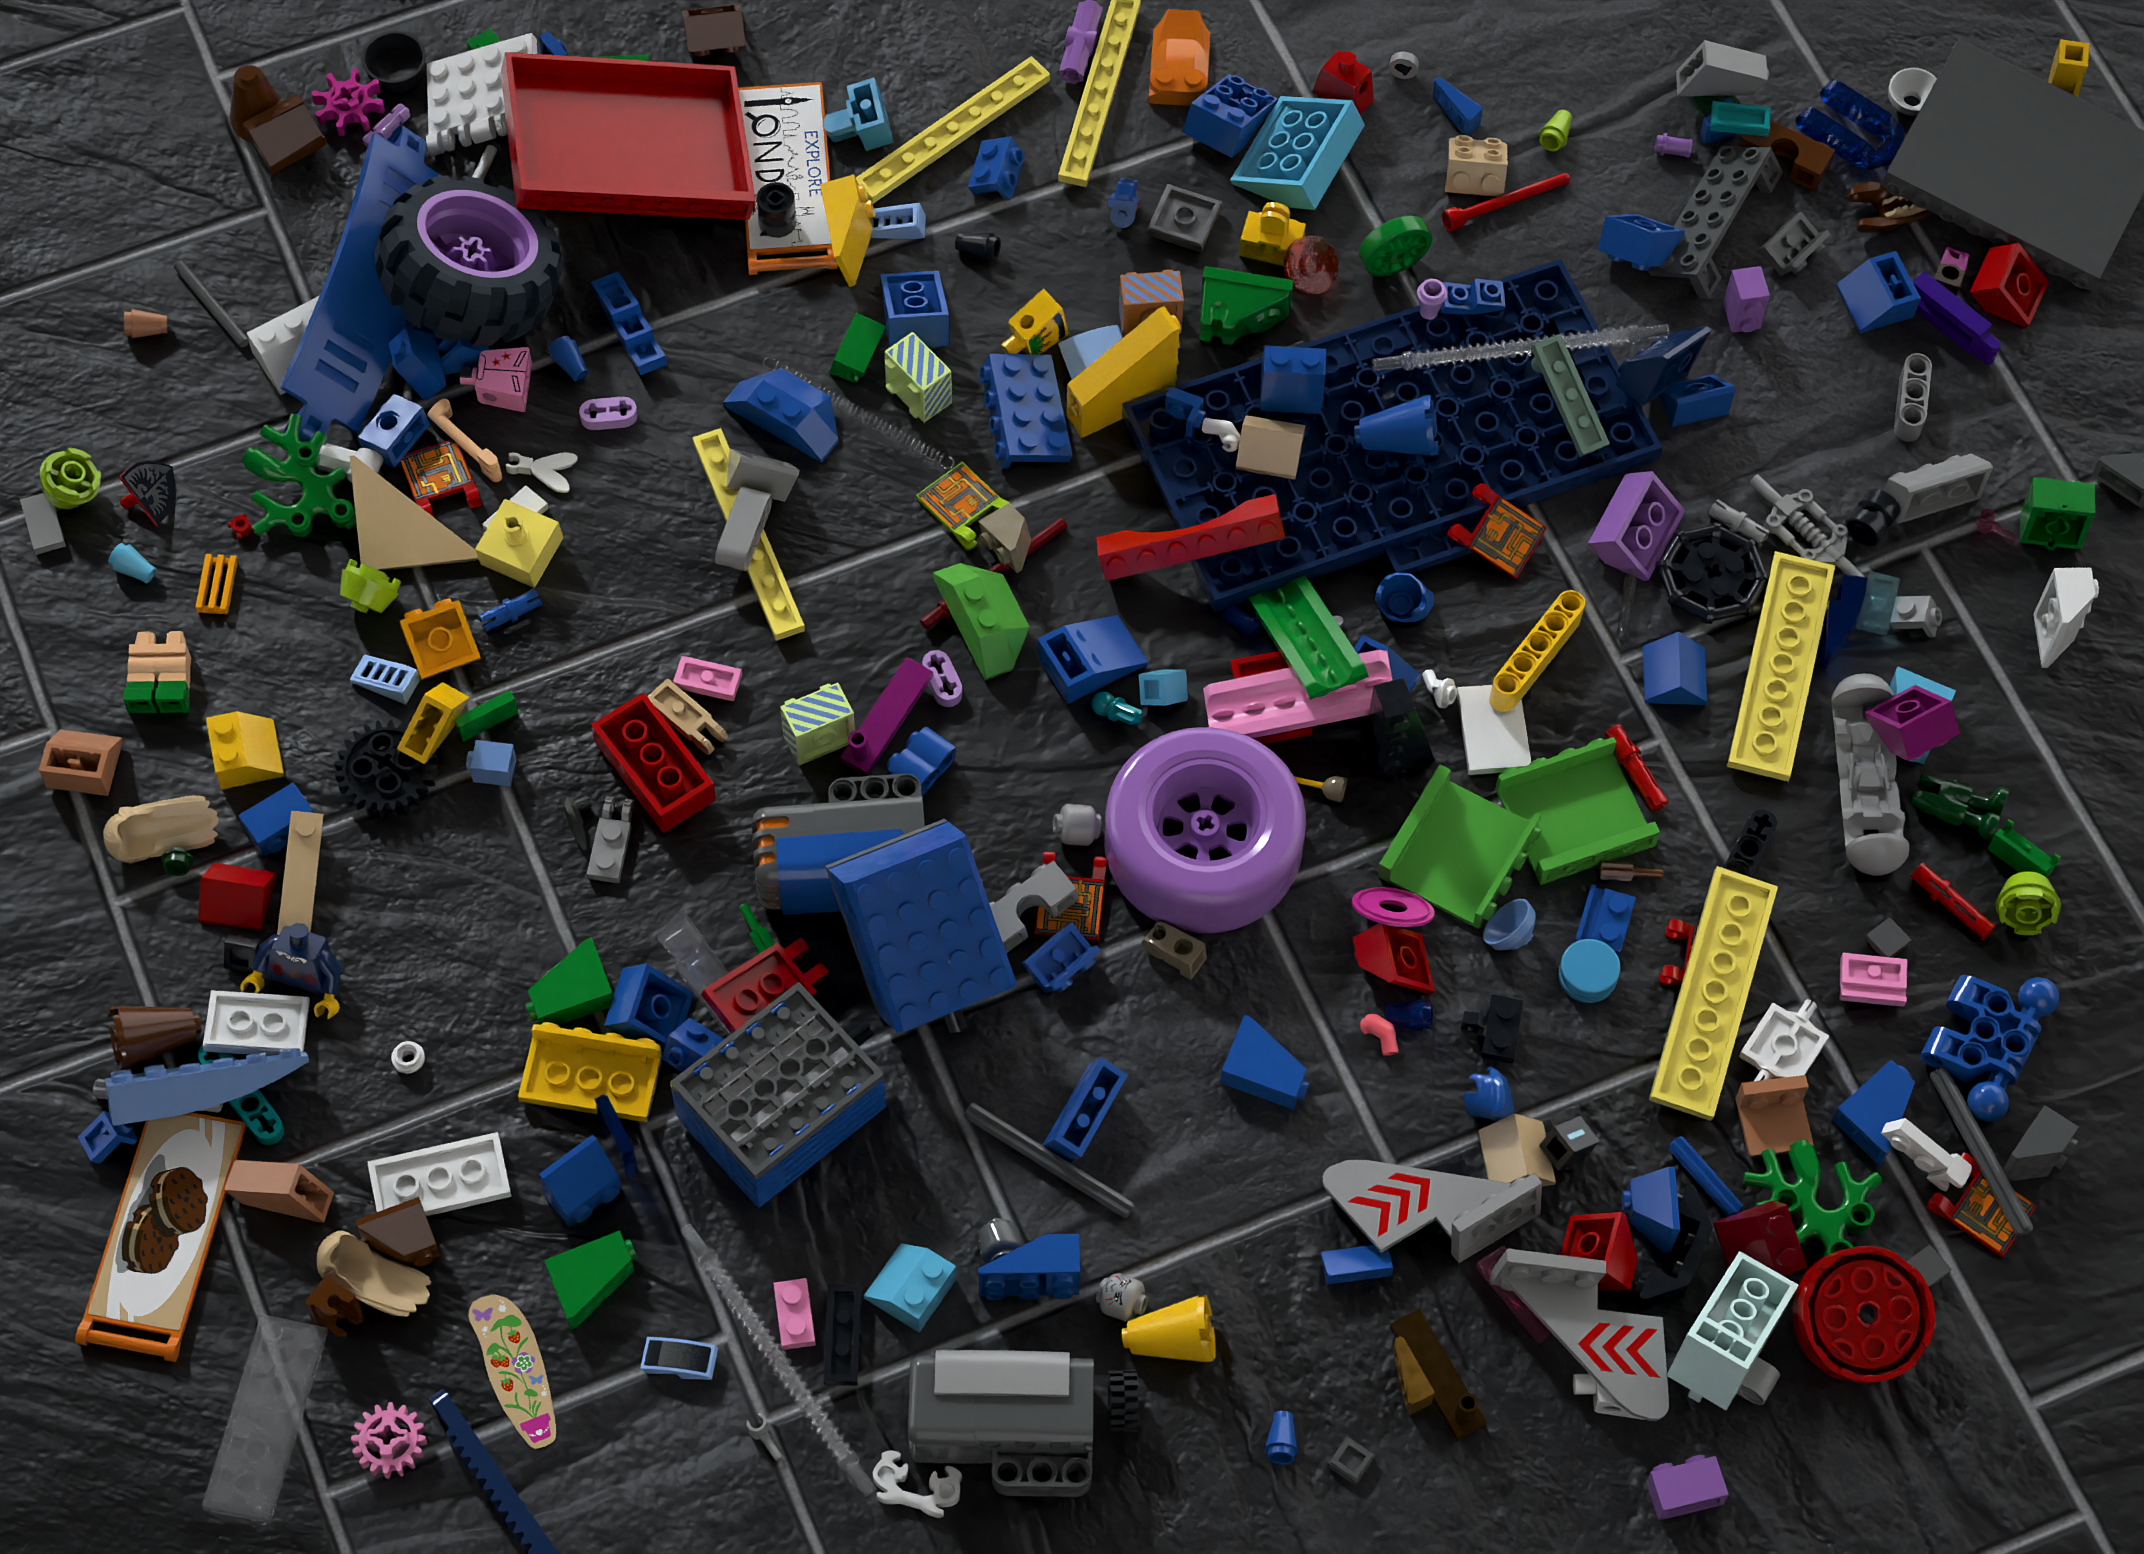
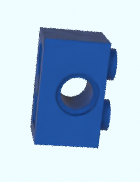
M393 394L381 406L372 421L362 429L358 438L363 448L379 453L383 458L384 464L395 468L430 423L422 406Z

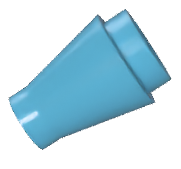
M118 544L108 559V564L113 566L114 571L141 580L146 584L153 579L157 571L130 544Z

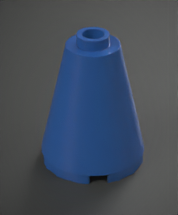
M1425 395L1361 418L1359 421L1360 425L1354 426L1356 443H1362L1363 449L1438 456V441H1434L1438 431L1434 403L1431 400L1432 396Z

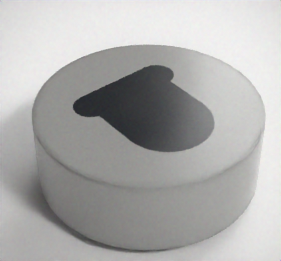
M1397 52L1390 59L1389 70L1395 77L1401 79L1412 78L1418 71V58L1409 52Z

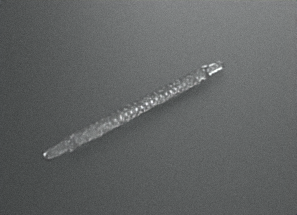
M1668 324L1639 328L1637 325H1628L1626 329L1620 326L1618 330L1612 327L1610 331L1603 328L1601 332L1595 329L1593 333L1586 330L1585 334L1578 331L1576 335L1569 332L1568 336H1565L1563 333H1561L1566 347L1573 351L1575 347L1582 350L1583 346L1590 349L1592 345H1595L1596 348L1600 344L1607 347L1608 343L1615 346L1617 342L1624 345L1625 341H1628L1629 344H1635L1640 339L1669 336ZM1544 335L1543 339L1536 336L1534 340L1527 337L1526 341L1519 338L1517 342L1511 339L1509 343L1502 340L1501 344H1497L1494 341L1492 345L1485 342L1484 346L1477 343L1475 347L1468 344L1467 348L1460 345L1459 349L1451 346L1450 350L1443 347L1442 351H1438L1435 348L1433 352L1426 349L1425 353H1421L1418 350L1416 354L1412 351H1406L1401 356L1372 359V366L1374 371L1402 367L1404 370H1413L1415 366L1421 369L1423 365L1430 368L1431 364H1435L1438 367L1440 363L1447 366L1448 362H1452L1455 365L1457 361L1464 364L1465 360H1469L1472 363L1474 359L1481 362L1482 358H1485L1489 361L1490 357H1494L1497 360L1499 356L1506 359L1507 355H1511L1514 358L1516 354L1523 357L1524 353H1527L1531 356L1533 353L1531 346L1548 339V336Z
M692 1224L684 1226L680 1232L696 1253L697 1263L702 1269H706L705 1274L707 1276H712L710 1279L711 1283H717L716 1290H722L721 1297L727 1298L726 1304L733 1306L731 1308L732 1313H738L736 1316L737 1320H743L742 1327L748 1328L747 1335L754 1336L752 1338L753 1343H759L758 1350H764L763 1357L769 1358L768 1365L775 1366L773 1372L780 1373L779 1380L785 1381L784 1388L791 1389L789 1395L796 1396L794 1400L796 1404L801 1403L800 1411L807 1412L805 1418L812 1419L810 1423L812 1427L817 1426L816 1433L823 1435L821 1438L822 1442H828V1450L833 1449L832 1456L838 1457L837 1464L843 1471H848L865 1497L873 1494L876 1491V1487L858 1463L860 1460L859 1456L854 1450H849L850 1443L843 1442L845 1436L838 1435L839 1428H833L834 1421L827 1419L829 1416L828 1412H822V1404L817 1405L818 1398L811 1396L813 1393L812 1389H806L807 1382L800 1381L802 1375L795 1374L797 1368L790 1366L791 1359H785V1351H779L781 1345L774 1343L776 1340L775 1336H769L770 1329L763 1328L765 1322L758 1321L760 1315L753 1313L755 1310L754 1306H748L749 1299H743L744 1292L737 1291L739 1285L732 1283L734 1280L732 1276H727L728 1269H722L723 1262L717 1261V1253L712 1248L708 1249Z

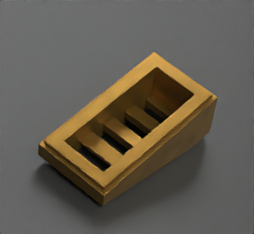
M1400 1336L1395 1339L1393 1355L1406 1408L1409 1415L1431 1405L1435 1392L1405 1339Z

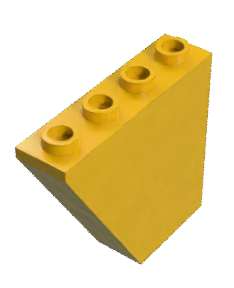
M1165 306L1157 309L1067 384L1066 416L1080 438L1123 419V403L1169 389L1170 386H1176L1181 326L1177 317L1170 315Z

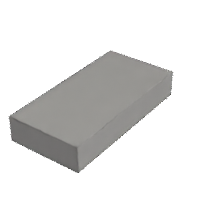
M43 493L20 499L35 554L38 555L66 547L55 506L45 498Z

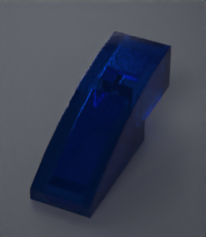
M1843 574L1838 587L1837 600L1829 599L1823 621L1820 668L1827 669L1848 642L1862 608L1868 577Z

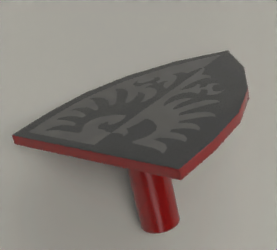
M148 460L135 463L119 477L130 492V494L120 499V504L124 509L139 504L154 525L158 526L165 519L173 504L175 496L173 466L159 461Z

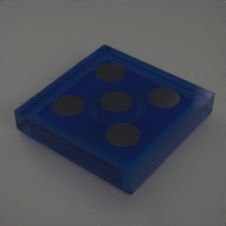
M603 1094L594 1099L599 1122L626 1177L629 1178L638 1174L634 1148L608 1096Z

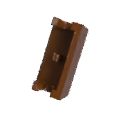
M327 1276L322 1279L305 1301L314 1326L319 1329L323 1327L338 1337L347 1336L343 1329L337 1327V1322L340 1319L346 1318L350 1323L360 1325L364 1319L356 1296Z

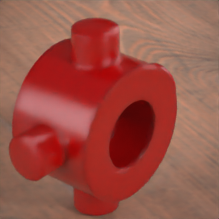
M246 514L236 516L231 522H228V528L233 529L238 539L246 537L250 534L251 530H254L252 528L254 524H250Z

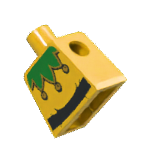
M1045 289L1041 290L1009 320L1008 324L1012 336L1001 343L1000 346L1005 354H1018L1023 350L1026 354L1040 355L1069 335L1063 308Z

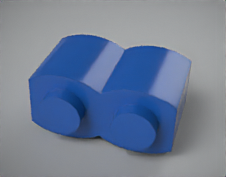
M928 727L923 728L920 732L915 731L906 742L907 748L900 754H893L886 765L887 775L906 773L916 776L921 784L922 796L956 758V747ZM905 791V793L908 794V795H912V794H913V793L910 792V791Z

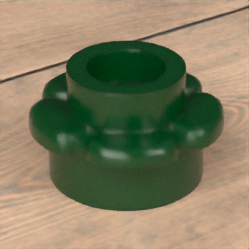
M179 847L164 852L161 860L164 861V871L172 876L186 875L194 861L191 854H188L185 849Z

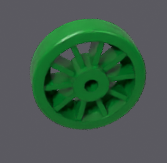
M1417 216L1398 217L1380 225L1364 239L1359 248V258L1369 274L1379 277L1390 276L1410 268L1421 260L1430 249L1433 237L1422 218Z

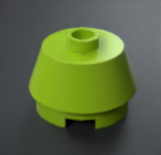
M67 448L66 451L52 453L43 461L40 467L42 492L52 505L61 509H73L92 500L97 495L100 489L101 472L100 470L97 471L95 465L90 461L91 456L76 448Z
M350 559L346 569H342L340 596L351 601L350 607L367 614L369 609L382 613L399 595L397 591L401 581L394 578L392 583L388 582L390 578L384 572L361 563L359 568H356L357 562Z
M2020 872L2011 876L2006 881L1996 901V912L2002 924L2005 922L2013 927L2014 933L2019 935L2040 934L2041 928L2048 926L2051 922L2053 924L2056 923L2061 910V901L2050 881L2045 876L2036 872Z

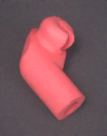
M1368 1014L1360 1021V1029L1364 1034L1369 1033L1380 1038L1383 1056L1399 1053L1395 1029L1392 1023L1377 1014Z

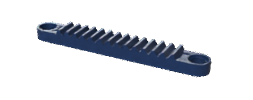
M442 1389L428 1398L436 1414L448 1429L446 1436L450 1446L454 1447L457 1456L462 1458L464 1466L469 1468L471 1476L477 1480L479 1488L481 1490L484 1489L486 1498L492 1501L495 1511H499L502 1521H506L509 1531L514 1532L516 1541L522 1544L525 1554H559L445 1390Z

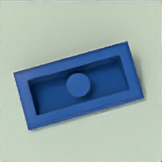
M1375 1245L1320 1253L1326 1285L1392 1276L1393 1264L1388 1249L1380 1252Z

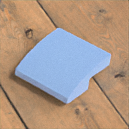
M1118 325L1090 330L1058 343L1071 379H1074L1123 338Z

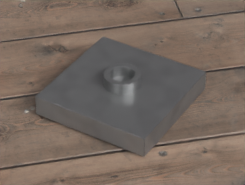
M1167 184L1147 228V235L1202 253L1222 209V201Z

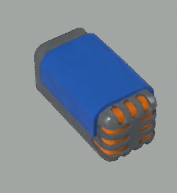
M906 773L840 778L833 781L829 786V803L774 806L759 809L754 814L751 825L754 874L757 897L760 904L767 910H782L783 916L841 912L825 866L924 827L923 800L919 779L912 774ZM905 791H910L913 793L909 796L901 795V793ZM871 794H880V795H882V796H880L879 798H871V797H869V795H871ZM840 796L850 797L849 799L844 801L837 799Z

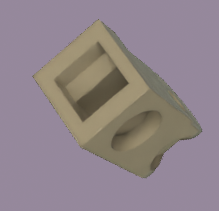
M1156 922L1142 941V946L1149 954L1158 959H1163L1164 962L1179 969L1180 974L1189 980H1192L1207 959L1205 943L1164 922Z

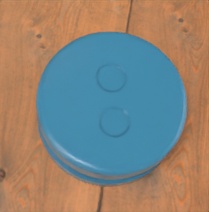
M1595 939L1579 940L1570 945L1562 956L1558 970L1560 985L1570 997L1584 1003L1602 1001L1616 987L1621 969L1620 961L1615 951L1606 943Z

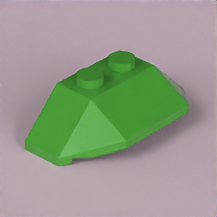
M962 563L933 572L932 577L984 680L1012 671L1030 626L1003 574Z

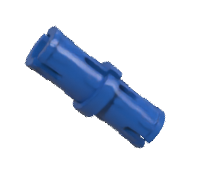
M532 588L530 591L511 600L506 598L502 600L501 605L478 614L480 622L493 618L482 624L485 632H489V630L509 620L515 622L518 620V616L541 607L542 602L540 598L527 603L528 600L539 596L536 590Z

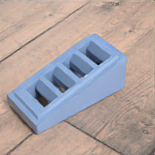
M920 203L874 209L875 217L871 218L872 226H874V219H879L878 227H873L871 238H925L926 216ZM886 219H890V225L886 226ZM898 219H902V224H898Z
M365 654L350 678V682L405 705L420 681L417 669ZM367 666L373 667L367 678L362 676ZM378 670L383 671L379 679L374 680ZM389 674L393 675L388 683H385L387 676ZM399 678L403 679L399 686L395 685Z

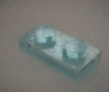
M1870 571L1856 625L1857 629L1886 636L1900 578Z

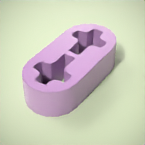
M629 397L587 400L581 405L579 410L581 423L589 430L629 427L636 422L638 416L636 404ZM621 409H627V415L621 416ZM592 411L597 412L596 418H590Z
M939 650L926 653L923 657L922 665L933 671L934 676L928 685L935 700L944 707L957 705L962 699V684L950 658L946 653ZM932 662L941 665L942 674H938L936 668L931 667ZM943 683H946L948 688L953 690V695L943 692Z

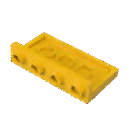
M549 1022L532 1026V1041L518 1094L519 1102L648 1122L662 1062L660 1045L648 1038L632 1040L616 1033L601 1035L592 1033L585 1028L570 1030L560 1028L558 1025Z

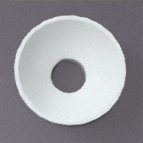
M1907 68L1897 72L1892 77L1888 87V97L1891 104L1904 114L1917 116L1937 78L1930 72L1919 68ZM1914 96L1919 100L1920 104L1910 106L1905 103L1904 98Z

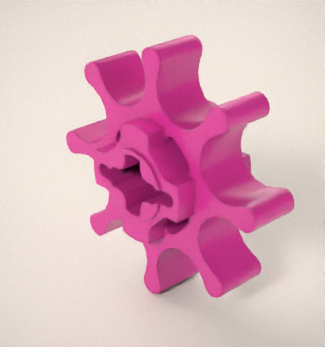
M357 68L351 70L350 79L344 82L337 81L332 73H328L326 78L331 89L327 92L314 90L311 93L315 105L326 106L315 113L318 124L323 125L328 120H338L336 127L339 136L345 135V128L350 123H360L364 131H369L370 124L365 115L370 112L380 114L385 112L382 99L370 98L381 92L378 79H373L366 85L359 84L360 76Z

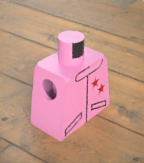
M522 347L484 350L480 353L478 367H461L460 384L475 385L477 400L480 403L525 412L532 369L530 349Z

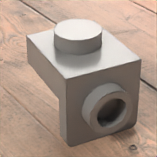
M1895 597L1890 618V624L1893 629L1923 628L1928 637H1935L1937 626H1940L1942 621V613L1932 597Z

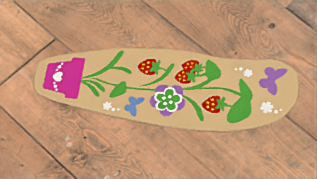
M499 1295L481 1297L472 1302L468 1316L482 1347L491 1385L503 1410L529 1446L534 1449L545 1447L554 1442L556 1438V1423L547 1375L535 1335L522 1312L512 1301Z

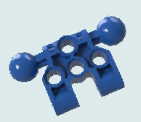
M1970 975L1959 976L1946 1002V1007L1952 1013L1972 1023L1968 1035H1963L1945 1027H1934L1920 1054V1058L1925 1064L1934 1069L1940 1067L1948 1069L1952 1078L1964 1083L1983 1078L1984 1076L1988 1077L1987 1081L1975 1085L1967 1097L1968 1108L1979 1121L1988 1123L1997 1121L2008 1111L2009 1098L2005 1089L2007 1085L2016 1083L2041 1032V1026L2038 1023L2039 1018L2050 1015L2058 1007L2060 998L2056 985L2047 978L2035 977L2028 979L2018 992V1001L2022 1008L2021 1012L2015 1010L2008 991ZM1989 1007H1998L2002 1012H1993ZM1976 1033H1985L1990 1038H1981ZM2014 1046L2018 1048L2020 1052H2012L2007 1047ZM1964 1059H1973L1977 1064L1970 1065Z

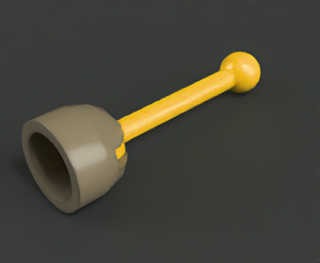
M1332 776L1323 783L1295 777L1298 784L1321 788L1325 797L1332 801L1341 803L1344 798L1347 778Z

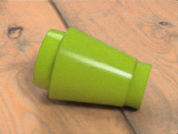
M1566 110L1557 111L1540 130V144L1545 149L1557 151L1566 145L1573 119L1570 112Z

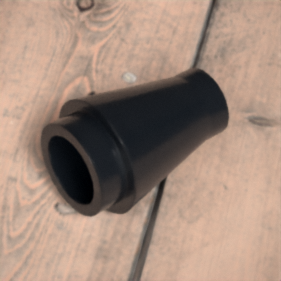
M958 233L955 249L989 262L998 258L1001 249V239L996 237L994 233Z

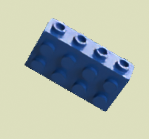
M989 354L984 365L980 367L979 380L981 383H984V405L989 409L990 433L994 434L995 458L999 459L1001 469H1008L1012 462H1069L1073 455L1052 355Z

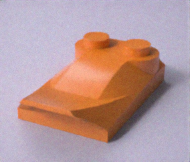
M1168 9L1161 21L1153 29L1148 103L1191 106L1194 100L1207 91L1211 33L1206 27L1199 11Z

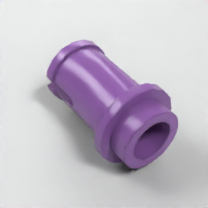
M1663 133V135H1657L1654 151L1660 153V156H1663L1665 153L1689 158L1693 140L1667 136V133Z

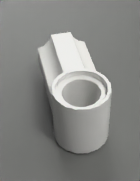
M326 443V445H322L319 452L320 463L318 469L331 473L338 467H341L347 475V479L352 483L350 456H356L377 474L382 466L383 458L379 453L368 448H360L358 451H353Z

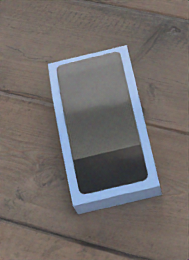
M647 1337L640 1369L649 1374H676L681 1379L712 1380L718 1347L716 1345L683 1339Z

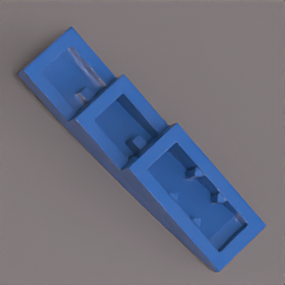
M617 271L592 281V288L638 373L643 375L668 365L666 355L656 342L653 330L641 313L638 301L619 272Z

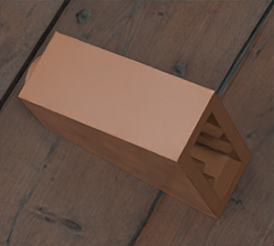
M246 1160L234 1161L224 1189L241 1204L316 1222L325 1221L334 1195L330 1188L300 1164Z

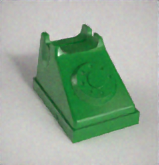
M1205 266L1202 281L1200 340L1210 342L1213 337H1220L1222 345L1230 346L1240 337L1250 333L1266 331L1277 322L1285 320L1287 315L1289 316L1293 280Z

